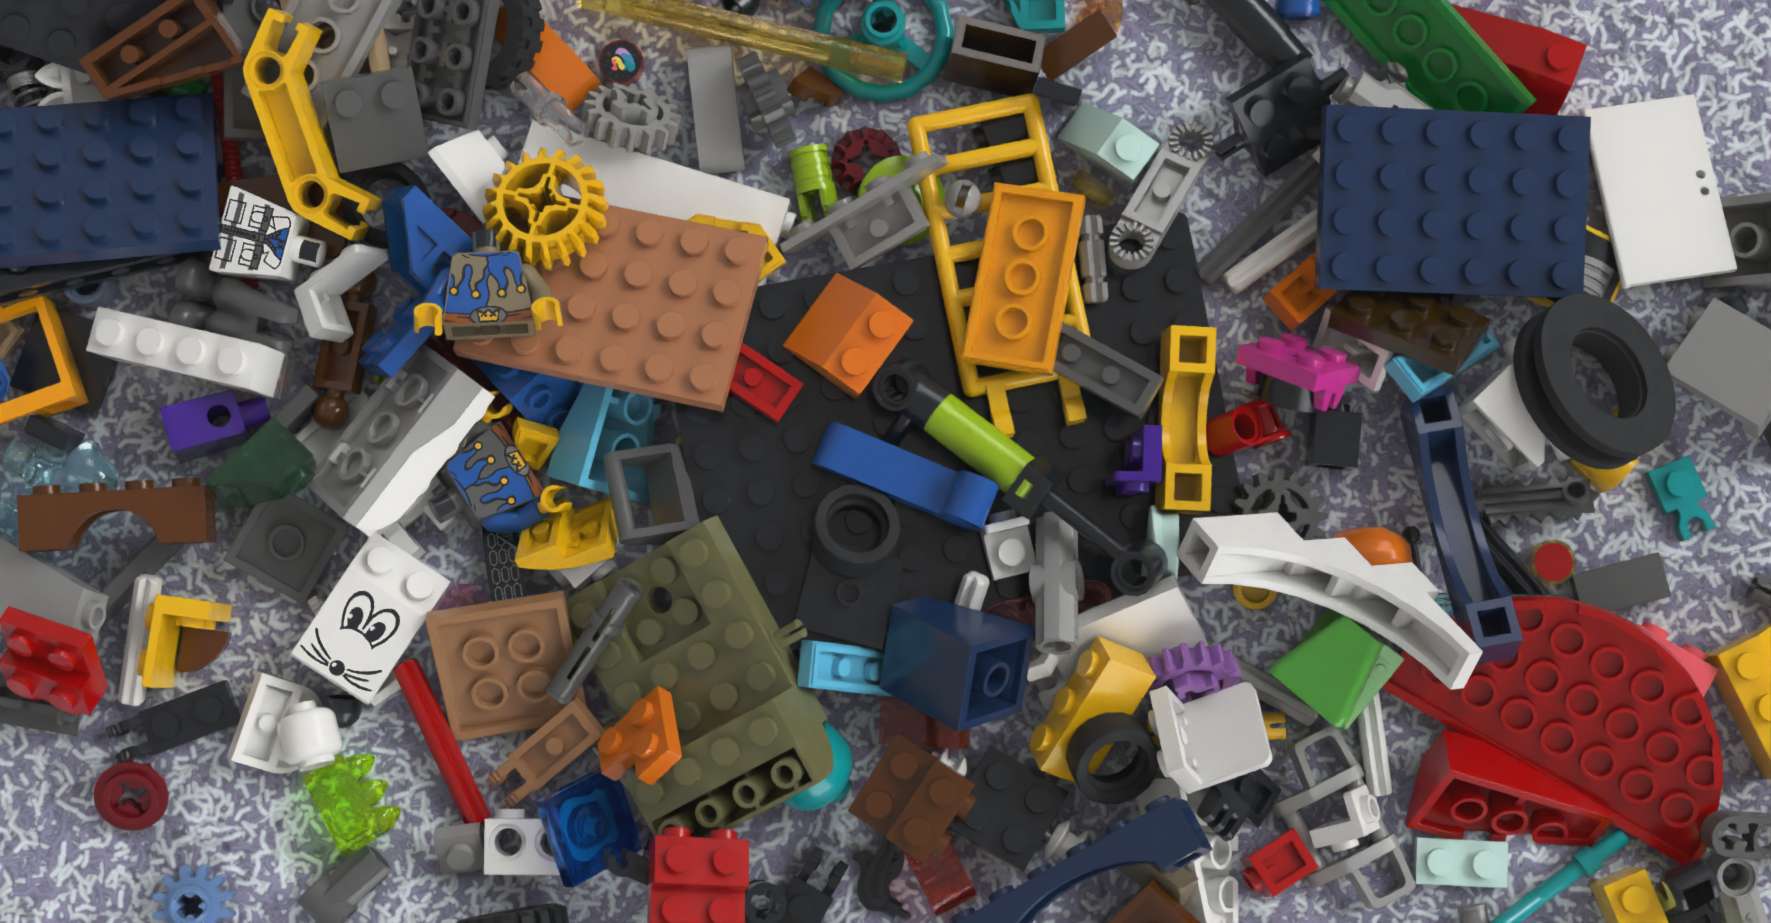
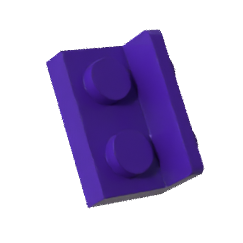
M1143 425L1133 433L1131 440H1126L1124 452L1125 467L1132 468V471L1112 472L1105 477V487H1116V495L1142 496L1144 493L1149 492V488L1162 481V425Z

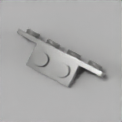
M927 151L921 152L903 163L905 170L890 178L889 174H885L869 182L864 187L867 191L864 195L853 201L851 197H846L826 209L829 215L814 223L813 219H810L795 226L789 231L791 238L779 244L783 253H798L831 233L849 269H859L931 226L910 186L949 163L943 155H929Z

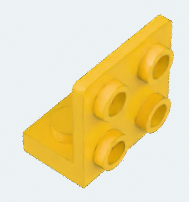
M156 594L155 603L149 604L145 616V629L149 630L150 634L147 649H142L138 659L137 673L138 676H142L141 686L148 688H173L183 626L215 630L216 621L230 623L232 605Z

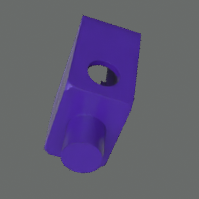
M226 390L159 408L172 452L180 464L249 441L246 428L266 423L271 419L265 396L262 395L237 402L233 390ZM217 417H230L227 425L223 427L213 426V422Z

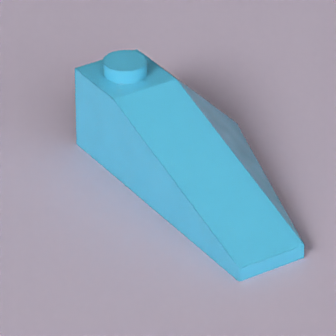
M584 383L558 433L560 439L554 447L546 476L610 494L602 455L614 451L656 445L655 420L661 419V404L656 403V398ZM623 467L629 499L648 504L650 496L644 468Z

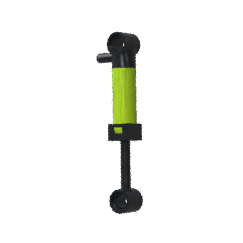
M903 358L881 369L876 374L873 381V393L876 400L882 407L890 411H900L883 436L884 442L898 447L915 423L982 476L997 483L1000 486L999 489L1005 493L1002 500L1026 519H1029L1045 506L1114 560L1111 565L1112 581L1118 590L1126 595L1139 596L1146 594L1164 577L1168 568V559L1165 551L1159 544L1143 539L1132 544L1129 542L1127 545L1119 541L1055 491L1067 473L1042 454L1036 458L932 379L928 368L921 361L915 358ZM897 375L902 376L907 381L908 394L902 392L897 387ZM1131 559L1142 561L1148 570V576L1137 574L1131 566Z

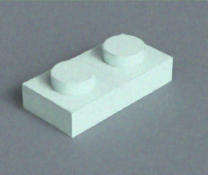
M1414 837L1413 878L1415 884L1507 888L1508 842Z

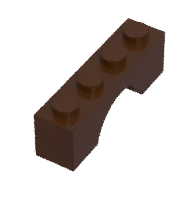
M200 478L171 479L172 487L154 488V480L125 481V490L108 491L107 483L78 484L79 492L61 493V485L32 486V495H17L19 551L34 553L78 550L83 536L94 522L105 515L119 511H130L144 519L153 529L160 544L216 543L214 488L205 485L200 486Z

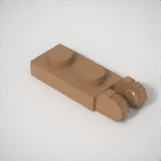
M578 697L507 756L508 760L487 778V781L494 787L507 780L514 770L521 774L526 783L513 790L504 801L512 809L533 791L537 792L600 740L605 730Z

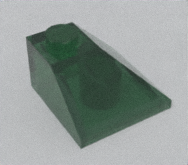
M273 417L205 479V482L217 505L222 510H228L283 499L291 491L294 493L301 491L314 478L315 473L313 471L316 469L317 464L313 454Z

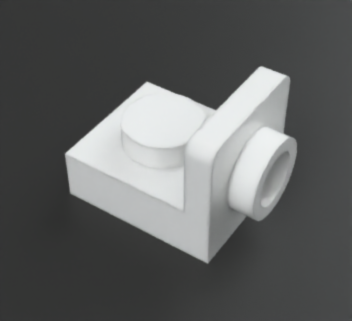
M1015 509L988 515L990 524L983 526V529L980 530V535L992 581L1029 572L1030 566L1036 564L1027 526L1030 524V520L1024 516L1017 517Z

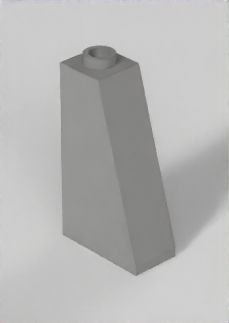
M0 530V618L8 606L92 634L93 640L97 641L100 627L106 618V605L109 596L41 554L19 551L18 540Z

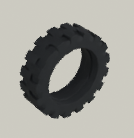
M502 0L507 11L508 30L504 45L498 55L489 62L485 90H503L507 88V84L515 85L523 79L521 74L524 71L529 72L533 68L535 53H540L543 41H540V32H544L545 29L544 19H541L539 11L542 10L539 0Z

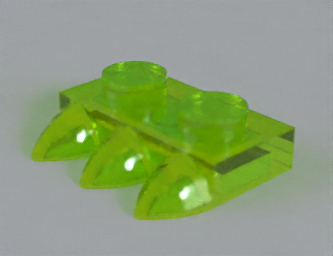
M339 754L334 757L335 762L333 764L313 770L302 777L338 852L344 857L349 856L388 832L397 822L402 810L401 807L395 805H383L372 808L383 797L388 782L381 779L359 782L368 774L374 764L375 756L370 754H355L349 757Z

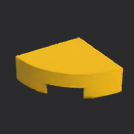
M517 417L514 421L512 428L513 442L528 466L533 470L540 471L560 439L558 430Z

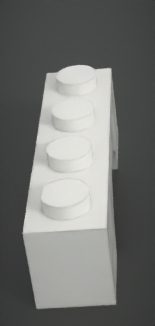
M99 306L86 351L115 361L149 369L156 368L272 398L285 353L259 343Z

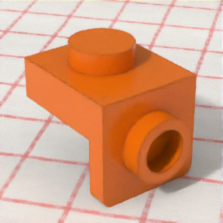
M1312 253L1295 270L1262 297L1263 301L1291 332L1339 291L1314 289L1316 253Z

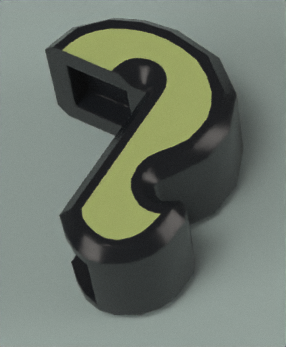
M1696 858L1661 873L1660 882L1656 883L1654 890L1669 923H1721L1717 913L1710 904V901L1720 896L1721 889L1714 871L1706 861Z

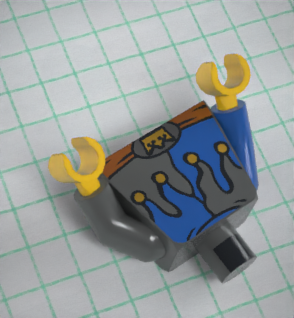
M495 390L489 393H491L493 396H496L501 391ZM491 402L484 416L472 426L459 443L455 454L445 461L440 479L446 490L428 500L429 508L439 523H443L462 513L472 529L484 527L489 532L520 533L548 518L549 512L565 513L571 509L572 502H564L556 507L553 501L554 495L566 487L551 485L543 489L501 421L493 425L492 419L510 414L513 409L512 403H508L498 412L493 408Z

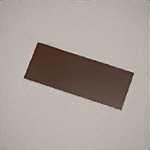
M1098 9L1044 47L1041 68L1048 79H1057L1117 37L1101 10Z

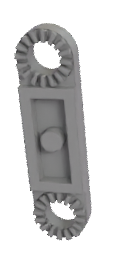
M1184 122V125L1179 124L1176 126V129L1171 131L1169 138L1163 148L1160 149L1123 211L1120 220L1111 231L1108 254L1117 266L1131 270L1139 269L1148 264L1211 158L1214 143L1213 135L1210 134L1209 129L1204 128V125L1201 124L1199 126L1196 122L1192 124ZM1185 139H1193L1202 145V150L1199 149L1198 152L1193 151V154H1190L1191 151L1185 153V149L1181 150L1179 143ZM1125 239H1135L1143 245V249L1133 254L1128 251L1127 254L1125 250H1121L1122 248L1119 246V243Z

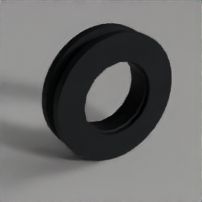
M1573 294L1558 300L1523 325L1516 338L1513 354L1517 387L1522 401L1537 427L1562 453L1588 467L1607 470L1622 467L1639 456L1657 448L1664 442L1672 429L1676 411L1672 378L1667 364L1651 336L1627 311L1599 296ZM1572 346L1582 348L1595 357L1609 374L1617 392L1619 404L1617 417L1610 416L1595 406L1582 391L1573 373L1570 356Z

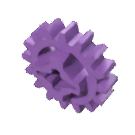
M1199 641L1192 648H1188L1186 643H1180V646L1173 647L1172 649L1164 648L1162 649L1163 657L1151 656L1148 658L1149 666L1156 678L1143 698H1147L1148 705L1152 706L1149 692L1167 686L1184 704L1239 684L1241 679L1238 660L1234 658L1231 649L1222 651L1221 644L1218 643L1210 648L1205 646L1204 641Z

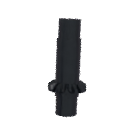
M1202 0L1186 1L1191 6L1199 4ZM1204 0L1257 58L1260 57L1271 70L1300 52L1308 56L1309 60L1313 56L1291 32V27L1266 0Z

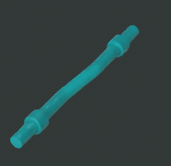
M1617 828L1591 848L1587 845L1571 856L1572 861L1539 884L1490 923H1521L1581 877L1589 878L1603 868L1602 862L1629 843V839L1621 829Z

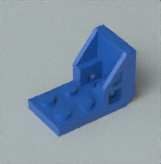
M416 185L394 187L382 200L391 271L418 296L415 299L411 296L406 298L393 312L392 317L395 321L384 333L381 330L375 332L363 345L361 350L365 354L358 363L371 375L392 378L435 330L433 326H423L419 329V333H414V309L417 305L423 303L426 293L440 271L451 267L454 254L473 252L472 239Z

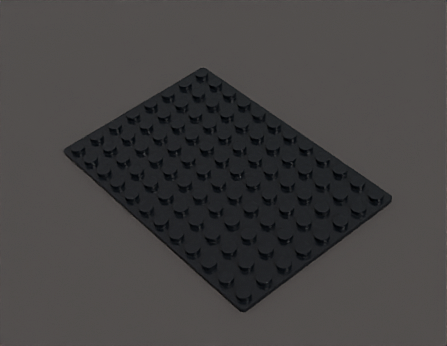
M1183 213L1177 214L1149 263L1139 269H1124L1117 266L1111 260L1108 254V244L1111 231L1117 223L1104 225L1103 234L1100 235V239L1104 240L1107 276L1103 278V282H1107L1108 299L1101 304L1084 303L1091 338L1160 375L1162 331L1171 325L1209 327L1200 278L1194 270L1197 263L1187 216ZM1125 239L1119 243V246L1122 248L1121 250H1125L1127 254L1128 251L1133 254L1143 249V245L1135 239ZM1077 244L1074 262L1082 294L1081 286L1085 284V280L1081 279L1079 249ZM934 255L836 272L876 292L914 320L876 374L881 369L898 360L915 358L928 368L932 379L992 424L987 396L968 397L962 390ZM980 258L954 263L960 289L975 286ZM836 273L757 286L742 342L804 383L803 388L778 424L730 392L728 393L723 412L674 402L687 473L692 484L699 522L701 523L718 515L779 629L793 622L812 552L809 531L817 505L828 492L842 485L855 484L812 464L829 421L843 424L883 441V436L900 412L890 411L882 407L876 400L873 393V381L876 374L857 400H855L783 347V344ZM970 306L964 307L967 322ZM1216 361L1215 375L1208 398L1206 422L1226 413ZM976 364L979 378L1014 371ZM897 375V387L902 392L908 394L907 381L902 376ZM1057 380L1007 390L1006 396L1015 430L1014 437L1010 439L1036 458L1042 454L1067 473L1055 491L1123 544L1127 545L1129 542L1132 544L1141 539L1146 540L1150 506L1155 505L1156 485L1149 488V492L1144 493L1142 496L1116 495V487H1105V477L1114 471H1132V468L1125 467L1126 440H1131L1133 433L1143 425H1158L1159 390L1140 420L1079 386L1087 419L1084 423L1066 426ZM915 423L898 446L901 449L954 471L964 470L982 476ZM1207 448L1208 457L1212 464L1210 511L1200 515L1178 514L1179 548L1193 518L1238 514V510L1229 505L1232 499H1243L1238 489L1240 482L1234 454L1218 457ZM998 489L988 515L1013 509L1002 500L1005 496L1002 490ZM889 498L898 512L901 526L897 545L891 557L905 560L894 604L921 596L954 604L962 578L969 571H977L989 578V586L980 611L991 613L1034 604L1029 587V572L992 581L980 531L967 530ZM1045 506L1029 518L1030 524L1027 525L1035 558L1036 519L1042 517L1046 512H1051ZM855 509L840 510L834 513L828 524V532L834 542L867 551L875 549L880 543L881 528L876 520L865 512ZM1015 510L1017 517L1022 516L1019 512ZM988 516L984 525L990 524ZM1078 532V561L1083 571L1084 595L1118 589L1111 578V565L1114 560ZM1131 559L1133 570L1141 575L1142 561ZM1179 559L1178 577L1193 575ZM797 628L791 631L789 635H792L800 631L801 629ZM807 631L805 638L790 644L789 647L791 650L801 648L802 640L828 643L842 640Z

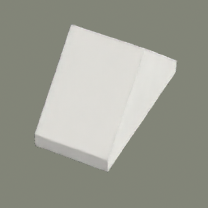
M1327 307L1312 347L1317 349L1330 347L1347 353V360L1362 365L1358 381L1373 392L1380 391L1387 372L1384 367L1391 361L1394 352L1327 327L1330 313L1334 308Z

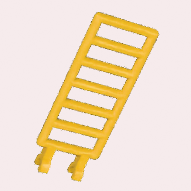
M1031 93L914 116L907 122L913 156L924 151L931 155L926 132L1024 113L1029 139L946 155L945 158L949 164L918 181L925 215L931 224L928 229L962 390L968 397L987 396L992 425L1009 438L1014 437L1015 430L1007 401V390L1057 380L1066 426L1085 422L1087 415L1079 385L1053 372V376H1046L1014 370L979 378L976 364L961 361L960 358L967 327L964 307L971 306L974 287L959 288L954 263L980 258L984 239L950 245L945 219L954 218L955 216L947 211L944 201L941 202L936 176L1033 156L1039 182L1022 186L1059 191L1040 101L1035 94ZM993 192L981 194L980 206L975 213L989 211ZM966 197L958 198L955 206L963 208ZM1074 262L1066 302L1067 314H1064L1063 322L1091 337Z

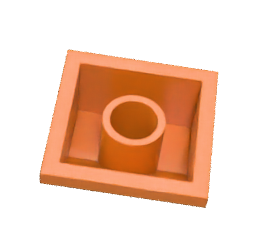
M836 273L783 344V347L857 400L914 320L876 292Z

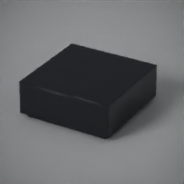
M30 415L23 429L26 431L25 433L60 450H75L79 448L86 435L52 417L45 418L41 415Z

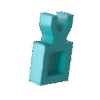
M1690 455L1644 473L1662 515L1674 511L1676 516L1675 531L1680 541L1692 538L1691 532L1688 529V521L1691 518H1695L1700 522L1703 532L1716 528L1711 516L1700 508L1697 502L1708 495Z

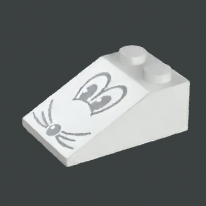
M375 533L373 537L367 539L290 655L366 705H369L425 623L427 612L434 610L451 581Z

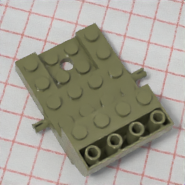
M718 515L702 521L667 541L664 545L566 599L572 630L578 640L589 624L588 615L593 608L601 606L618 577L630 579L643 591L642 596L636 601L623 621L624 630L619 637L611 639L593 669L611 700L617 718L601 725L605 731L616 725L631 710L636 701L644 698L657 685L672 694L682 758L652 786L638 779L636 771L623 778L653 836H662L664 828L684 827L691 830V837L709 838L710 831L731 829L818 784L832 772V747L822 724L828 717L812 688L797 687L799 664L789 647L790 644L807 636L806 628L789 635L791 631L804 625L799 619H795L790 624L779 629ZM657 586L667 589L670 593L672 605L669 610L662 609L656 604L654 592ZM614 608L599 629L598 634H601L616 610ZM589 647L585 650L586 655L590 651Z

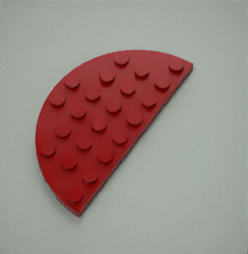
M1516 596L1511 598L1523 637V642L1514 658L1477 664L1464 688L1450 690L1426 666L1402 648L1398 651L1405 660L1396 669L1392 677L1382 686L1383 689L1459 734L1485 741L1613 811L1614 820L1611 823L1677 862L1684 864L1693 859L1702 858L1707 846L1703 844L1700 829L1705 818L1714 811H1718L1721 789L1723 790V759L1720 741L1712 715L1700 689L1686 668L1672 652L1647 631L1609 610L1589 603L1559 597ZM1454 613L1450 614L1449 617L1456 623Z

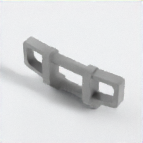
M1333 725L1323 727L1292 743L1288 748V752L1303 789L1275 802L1272 808L1277 818H1283L1288 829L1294 828L1319 867L1306 876L1311 887L1315 888L1347 875L1368 909L1382 908L1413 891L1416 886L1415 880L1400 850V843L1394 832H1388L1381 816L1378 821L1380 828L1369 834L1372 842L1340 859L1325 864L1318 848L1314 849L1309 830L1299 809L1326 797L1344 786L1349 791L1357 786L1365 785L1361 778L1365 774L1359 762H1356L1339 729ZM1322 738H1326L1339 758L1343 769L1316 782L1304 752L1307 746ZM1387 854L1399 882L1396 888L1376 897L1359 868Z

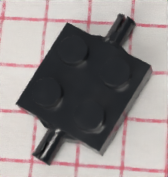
M1300 52L1226 97L1225 100L1233 116L1235 133L1213 145V150L1216 151L1215 154L1223 162L1244 148L1250 153L1259 173L1266 177L1320 144L1321 108L1324 105H1331L1330 95L1334 93L1342 80L1349 76L1348 72L1341 67L1331 75L1320 80L1316 76L1309 57Z

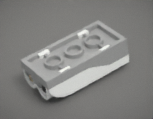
M423 343L392 378H385L304 484L341 518L368 536L373 537L378 529H382L397 521L411 507L418 496L427 490L432 478L445 461L455 454L459 443L472 426L484 416L487 407L495 396Z

